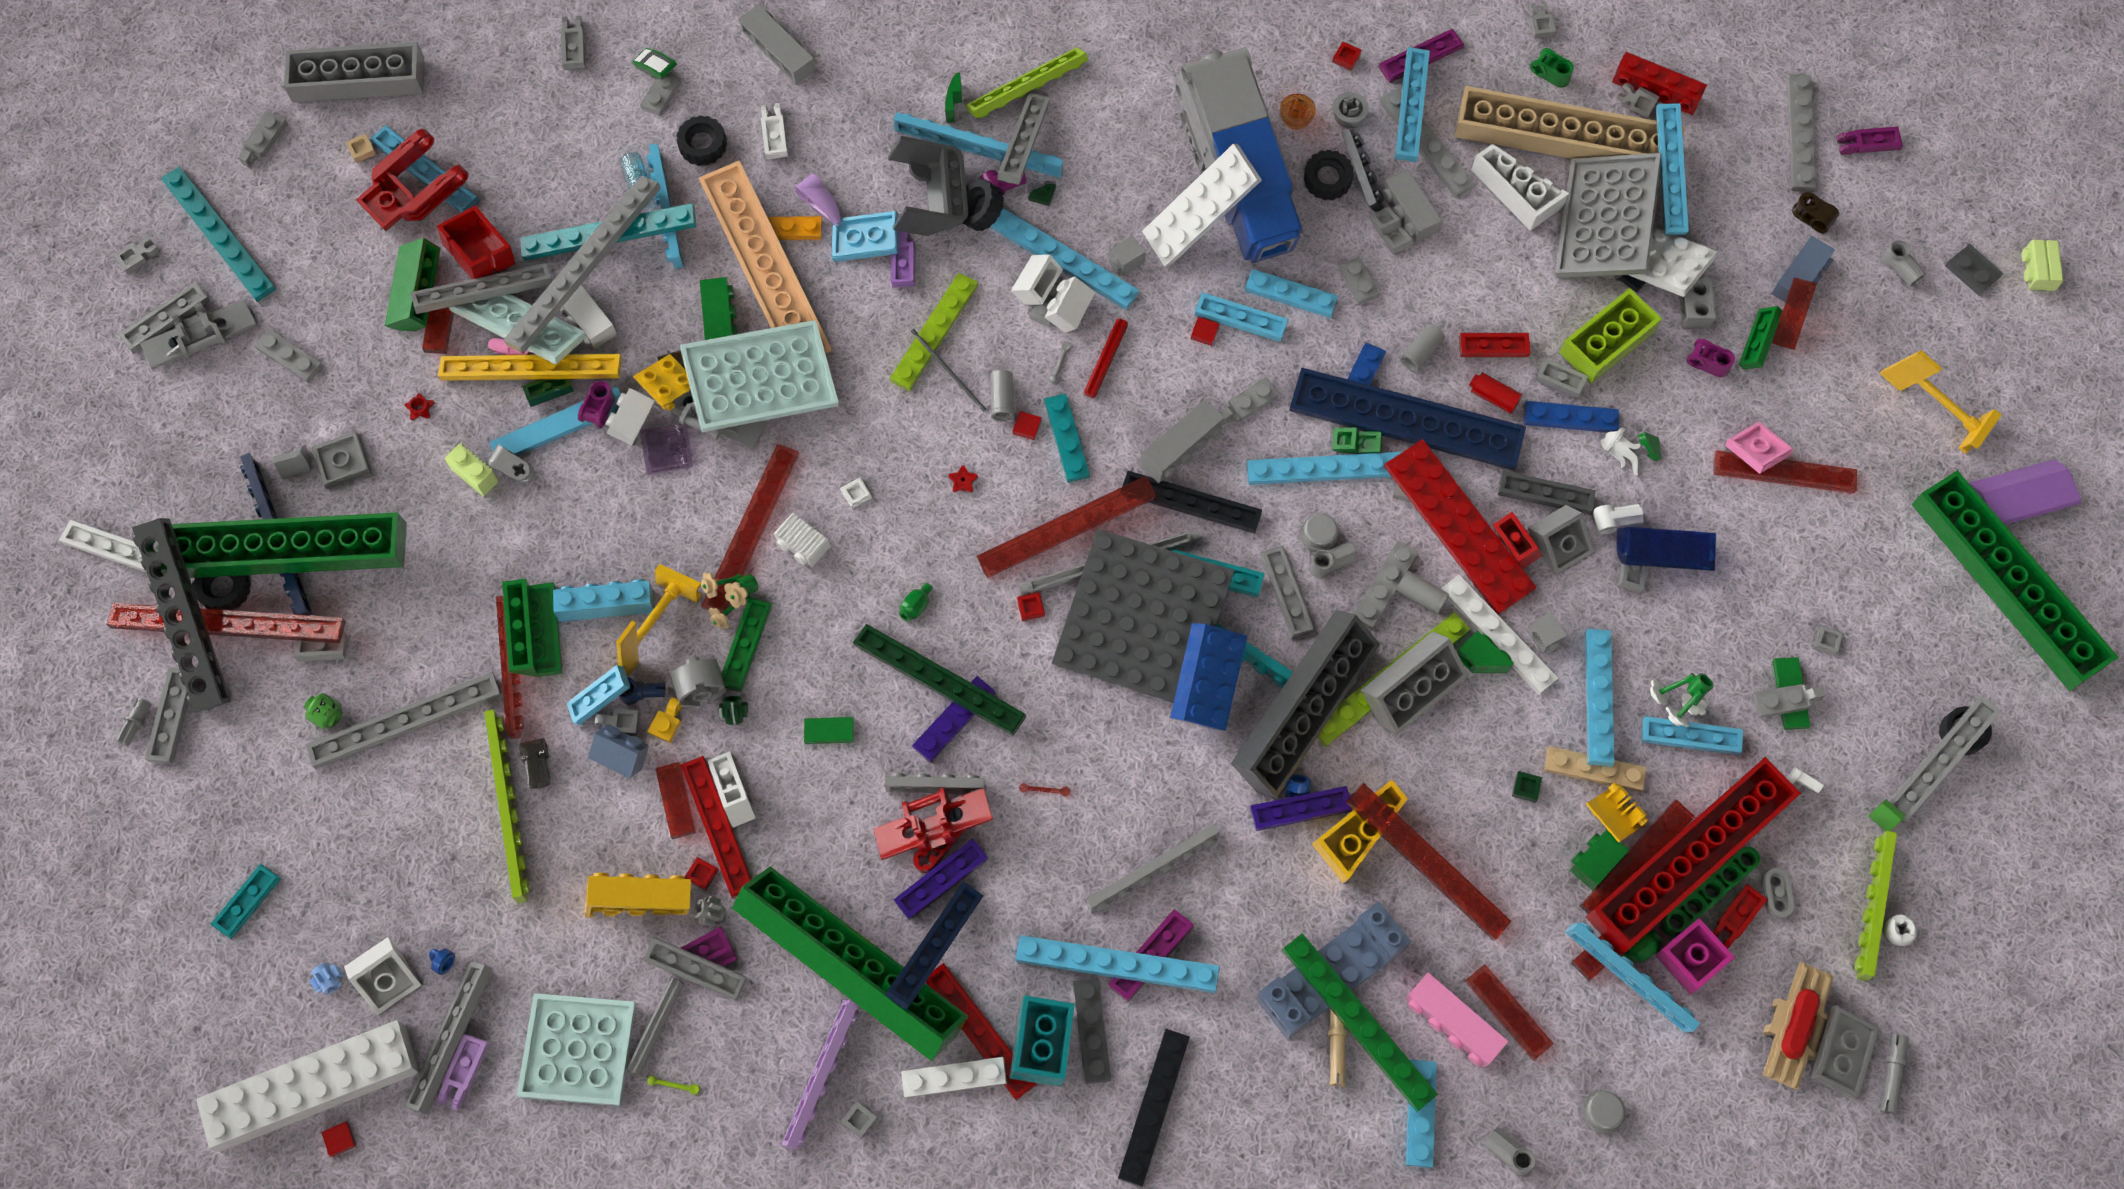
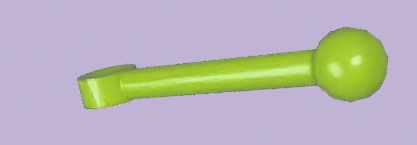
M654 1075L649 1076L647 1079V1083L651 1086L658 1084L687 1090L693 1095L698 1094L700 1091V1087L697 1084L688 1086L660 1080Z

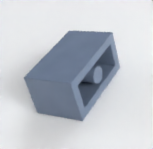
M606 725L595 733L588 758L631 779L642 770L649 745L642 742L638 737L629 736L614 726Z

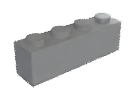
M757 5L738 19L741 32L795 85L816 70L814 55L809 50H805L795 36L791 37L782 23L778 24L767 9L764 10L761 6Z
M1203 400L1142 453L1139 466L1158 483L1165 478H1171L1178 466L1187 464L1194 452H1200L1207 445L1211 437L1216 438L1222 432L1224 416Z

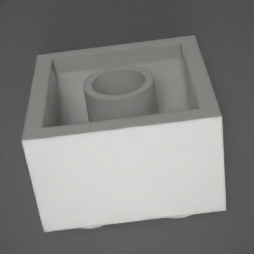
M389 937L344 966L348 980L377 1015L421 986L405 958Z

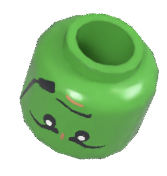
M321 693L316 697L311 696L304 705L306 709L305 718L321 729L333 728L343 715L341 703L325 693Z

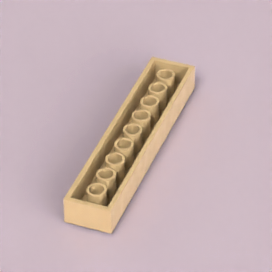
M1469 86L1464 88L1454 135L1456 138L1569 159L1659 153L1657 121ZM1682 126V136H1684L1685 126Z

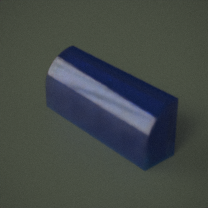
M1640 527L1617 529L1616 549L1618 558L1623 565L1715 571L1716 533Z

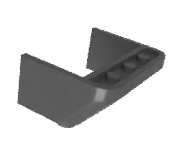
M900 136L888 155V160L909 164L911 175L915 179L927 183L929 210L906 206L893 225V230L930 236L962 224L968 217L964 157L962 152L954 146Z

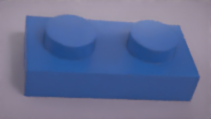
M1365 342L1348 376V380L1371 385L1386 351Z

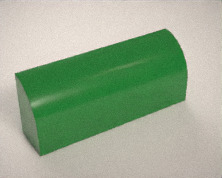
M425 238L399 246L384 326L399 331H416L427 327L429 312L416 314L410 292L434 287L441 247Z

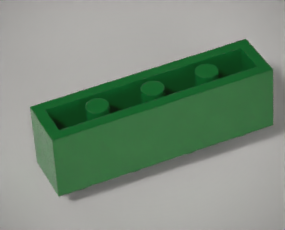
M727 277L699 280L705 340L737 335V325H733V319L737 318L735 305H731V299L735 298L733 285L728 284Z

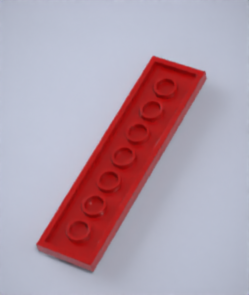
M1423 439L1385 463V469L1497 615L1537 588Z

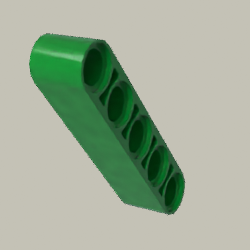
M1752 847L1740 849L1661 920L1660 926L1663 933L1670 937H1676L1687 929L1760 863L1758 851ZM1741 856L1749 859V866L1741 861ZM1724 871L1731 874L1732 881L1725 879ZM1710 887L1713 889L1715 897L1709 896L1705 888ZM1693 903L1697 907V913L1690 911L1687 904ZM1670 918L1678 921V929L1671 926Z

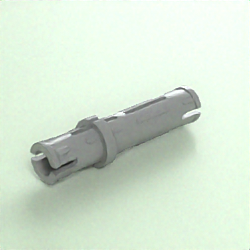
M1892 1034L1890 1054L1886 1057L1885 1061L1888 1066L1880 1111L1887 1114L1892 1112V1115H1898L1897 1110L1904 1067H1907L1908 1061L1905 1059L1909 1038L1903 1035L1898 1037L1897 1034Z

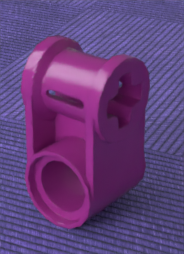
M1697 339L1694 342L1695 348L1692 354L1688 355L1686 362L1690 366L1701 369L1716 377L1727 376L1735 361L1733 352L1717 346L1708 340Z
M596 381L591 385L579 409L578 421L596 424L598 428H602L605 425L608 414L615 402V395L608 383ZM607 392L604 397H598L601 393Z

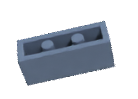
M1811 236L1771 294L1793 308L1797 306L1799 301L1804 303L1811 293L1808 290L1811 285L1815 287L1822 278V275L1819 274L1821 270L1827 271L1834 261L1830 257L1835 249Z

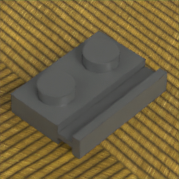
M1970 243L1945 265L1978 296L2004 274Z

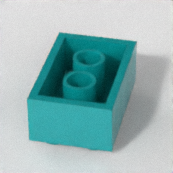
M1027 995L1023 996L1019 1006L1010 1079L1058 1087L1062 1085L1066 1077L1074 1003Z

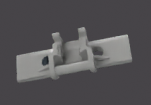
M245 300L211 314H207L202 303L194 305L197 315L185 320L177 313L170 315L175 323V329L140 343L151 369L153 370L181 357L188 359L191 354L217 343H226V338L257 326ZM218 322H226V326L218 328Z
M690 390L674 400L675 407L669 412L680 416V424H687L701 431L698 419L693 417L697 413ZM655 400L654 405L662 408ZM759 421L738 425L734 428L728 427L707 431L705 433L711 435L714 440L725 437L753 450L768 422Z

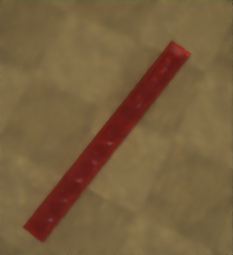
M122 603L112 604L106 623L110 629L164 632L165 626L162 616L157 612L156 606ZM200 608L209 635L340 643L346 623L343 617ZM179 610L177 612V619L181 621L183 614Z

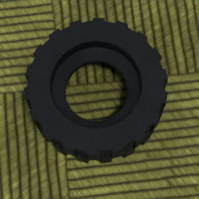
M700 115L698 117H691L689 120L684 121L682 126L680 125L679 131L676 134V140L680 154L689 163L697 164V166H706L717 162L723 156L722 154L726 151L727 140L722 125L716 119ZM700 132L710 134L713 139L712 144L705 149L694 148L691 145V139L695 134Z
M1322 150L1317 154H1313L1311 159H1308L1304 172L1305 187L1308 189V192L1322 200H1335L1336 198H1341L1344 194L1346 195L1349 188H1351L1354 176V168L1351 165L1350 159H1347L1346 155L1339 153V151ZM1327 166L1335 168L1339 172V180L1334 184L1321 182L1318 178V172L1321 168Z
M979 178L966 185L968 217L962 224L975 231H984L990 228L1000 216L1004 206L1003 192L998 186ZM985 195L983 207L974 215L978 201Z
M229 576L233 580V588L229 594L222 597L213 595L210 590L212 581L217 577L195 578L192 586L197 600L206 609L214 613L232 612L234 609L239 608L247 600L248 594H250L251 582L248 579L249 576Z

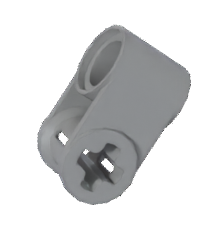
M499 444L486 463L491 468L519 482H528L534 476V468L531 464ZM519 467L526 471L524 475L517 471Z

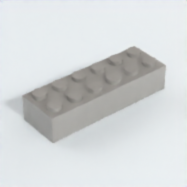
M417 42L286 51L284 89L292 103L423 94L424 56Z

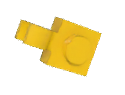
M671 697L665 713L658 710L647 731L650 735L671 743L682 723L676 718L682 708L678 699Z

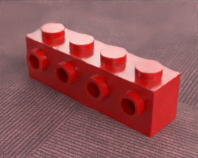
M1626 51L1612 80V83L1623 86L1625 83L1631 84L1636 92L1642 87L1659 96L1658 101L1661 103H1680L1681 111L1690 115H1694L1707 87V84Z

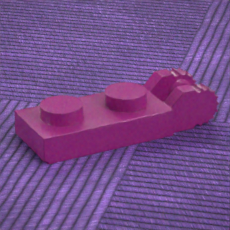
M1898 126L1857 129L1855 131L1842 132L1836 136V140L1839 143L1854 140V143L1840 146L1839 152L1842 155L1855 152L1867 153L1901 150L1903 147Z

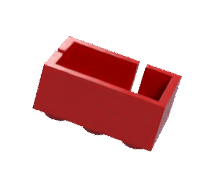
M476 205L436 226L442 245L454 256V259L471 279L494 275V271L500 273L516 264L511 246Z

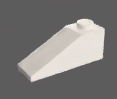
M730 751L707 760L732 828L756 819Z

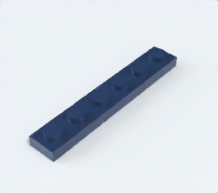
M963 881L885 995L907 1010L984 895Z

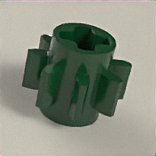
M740 696L725 697L723 703L719 704V719L725 718V723L728 725L740 724L744 721L743 717H748V702H742Z

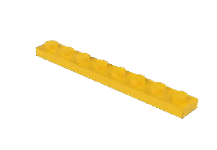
M567 354L561 361L554 364L538 355L441 356L438 377L441 381L618 379L621 373L622 357L620 354Z

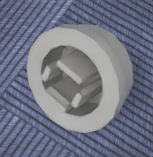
M1346 92L1334 100L1332 110L1335 120L1339 125L1346 128H1354L1361 125L1367 117L1369 106L1367 100L1362 95Z
M1316 514L1303 523L1300 531L1301 540L1311 551L1329 550L1338 542L1339 528L1335 520L1330 516Z
M1599 1090L1585 1098L1582 1105V1117L1585 1124L1591 1130L1600 1134H1609L1622 1126L1625 1119V1107L1617 1095L1609 1091Z

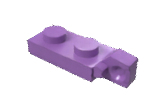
M899 231L898 254L891 255V285L893 288L915 286L914 239H910V233Z

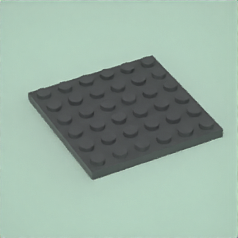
M1097 529L1052 664L1174 703L1192 623L1217 626L1234 570Z

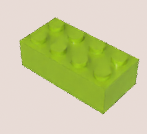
M1629 288L1565 339L1559 354L1578 372L1587 375V381L1592 384L1654 334L1662 318Z

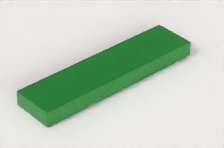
M751 597L748 598L721 673L725 688L742 692L769 617L772 603Z

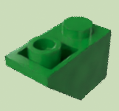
M1478 630L1457 651L1463 665L1472 673H1508L1514 664L1507 652L1499 650L1489 636L1481 634Z

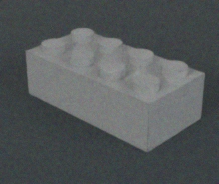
M1432 632L1361 689L1380 726L1395 734H1399L1469 675L1450 638Z

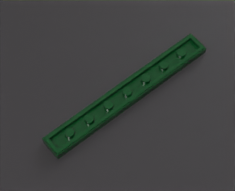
M868 624L863 627L853 641L854 646L1011 736L1015 735L1026 718V714Z

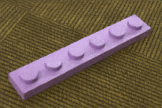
M850 999L843 1000L781 1144L786 1148L796 1150L805 1141L807 1132L804 1130L808 1121L811 1122L816 1115V1102L819 1097L824 1095L828 1083L825 1081L829 1072L832 1073L838 1063L837 1053L840 1048L843 1049L848 1040L846 1032L849 1025L854 1024L859 1013L856 1010L858 1005Z

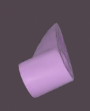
M811 173L795 187V191L810 207L838 227L841 223L838 206L834 198L824 187L822 181L815 174Z

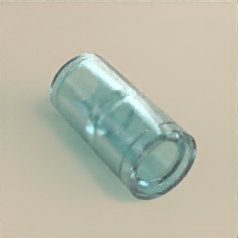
M628 153L621 157L620 164L628 190L641 175L648 178L639 153Z

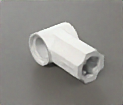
M1639 504L1615 508L1613 505H1603L1593 510L1597 531L1600 535L1611 534L1621 528L1641 526L1644 522L1643 510Z

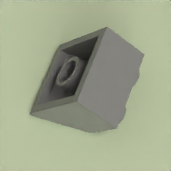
M1567 505L1527 527L1530 537L1543 555L1542 558L1555 575L1594 553L1582 512Z

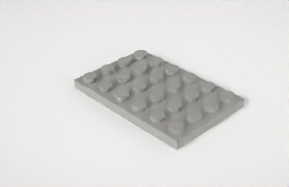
M1661 153L1571 159L1567 185L1569 195L1564 206L1555 268L1557 278L1648 274L1661 172Z

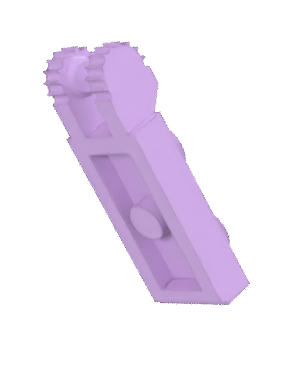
M465 1033L463 1034L442 1081L443 1085L436 1100L437 1104H445L453 1086L458 1088L452 1101L451 1108L456 1111L460 1109L466 1092L469 1091L490 1044L489 1042Z

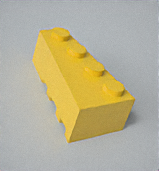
M1391 779L1311 845L1342 883L1349 880L1408 798Z
M601 872L594 873L593 876H588L585 917H593L594 912H601L605 916H616V914H621L622 911H627V914L631 916L646 915L647 911L651 910L653 915H688L690 910L691 879H685L681 875L670 876V879L660 878L659 875L648 874L644 878H637L633 874L628 873L619 874V877H609V874Z

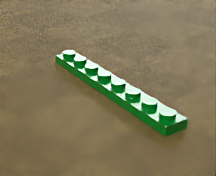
M1303 933L1282 949V952L1416 1112L1438 1095Z

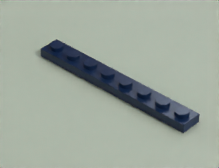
M249 453L240 456L243 464L240 466L241 472L250 483V485H247L248 491L257 502L254 505L256 513L262 519H278L257 461ZM298 573L279 574L281 577H284L286 582L283 584V588L287 596L292 599L293 603L290 604L294 616L300 617L305 623L313 620L314 616Z

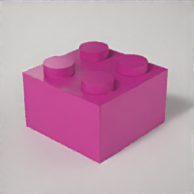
M1700 918L1655 955L1690 995L1735 958Z

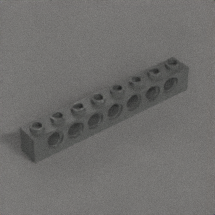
M158 518L132 527L134 532L133 541L139 547L142 556L140 558L141 565L147 571L149 577L148 585L151 592L155 595L157 612L163 618L165 624L164 633L171 642L173 648L172 657L178 663L180 669L179 677L182 684L186 687L189 706L195 713L231 702L170 518ZM156 541L159 543V550L157 553L155 552L153 547ZM163 564H165L167 567V573L165 575H163L161 572V567ZM171 587L175 591V595L173 598H171L169 595V590ZM179 610L183 614L181 621L177 619V612ZM186 633L190 636L189 644H186L184 640ZM194 656L198 659V666L196 668L192 664ZM202 679L206 683V688L204 691L200 687V681Z

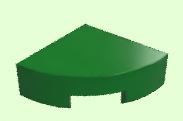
M1646 432L1638 434L1640 445H1645L1650 453L1647 456L1654 461L1662 459L1659 437Z

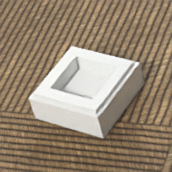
M860 477L840 488L851 509L872 499V495Z

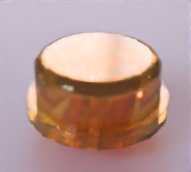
M1297 93L1285 97L1281 102L1279 111L1282 122L1287 127L1298 130L1310 124L1315 116L1316 108L1311 98Z

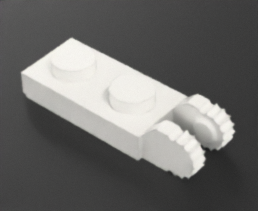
M775 103L774 106L776 116L769 117L768 108L766 105H761V125L766 160L788 157L780 103Z

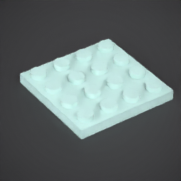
M534 993L517 1097L621 1106L637 1003L634 1001Z

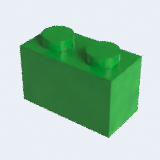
M1607 830L1601 836L1596 833L1587 843L1590 848L1585 853L1580 850L1571 860L1575 865L1570 869V872L1592 891L1629 851L1624 844L1618 842Z

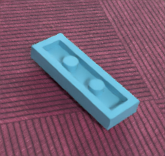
M616 665L567 702L573 724L581 725L630 688L623 666Z

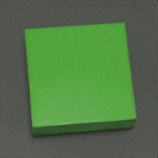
M1885 799L1869 814V817L1883 830L1891 831L1903 820L1905 815Z

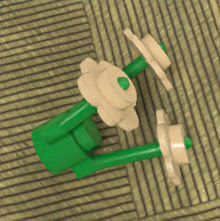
M711 572L703 573L701 586L708 598L716 597L718 586L726 584L724 587L726 592L725 598L731 602V605L722 613L717 608L708 609L711 615L710 620L714 626L723 630L728 629L730 625L727 623L728 619L726 616L735 608L746 605V599L750 597V594L758 590V583L751 574L743 577L737 574L734 577L716 581Z

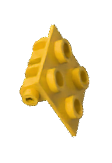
M671 354L633 376L664 410L667 409L668 411L675 407V399L691 390L686 370Z
M1615 782L1608 787V790L1588 801L1586 805L1592 814L1607 828L1608 832L1618 842H1621L1645 826L1649 820L1646 817L1647 814L1640 806L1632 810L1638 804L1636 801L1628 806L1627 803L1632 799V796L1623 800L1628 795V792L1621 784L1618 785Z

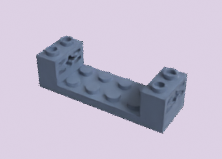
M1378 901L1359 915L1356 923L1318 952L1347 987L1353 991L1404 952L1411 943V940ZM1297 968L1282 979L1277 977L1260 990L1256 998L1287 1040L1329 1009L1328 1005Z

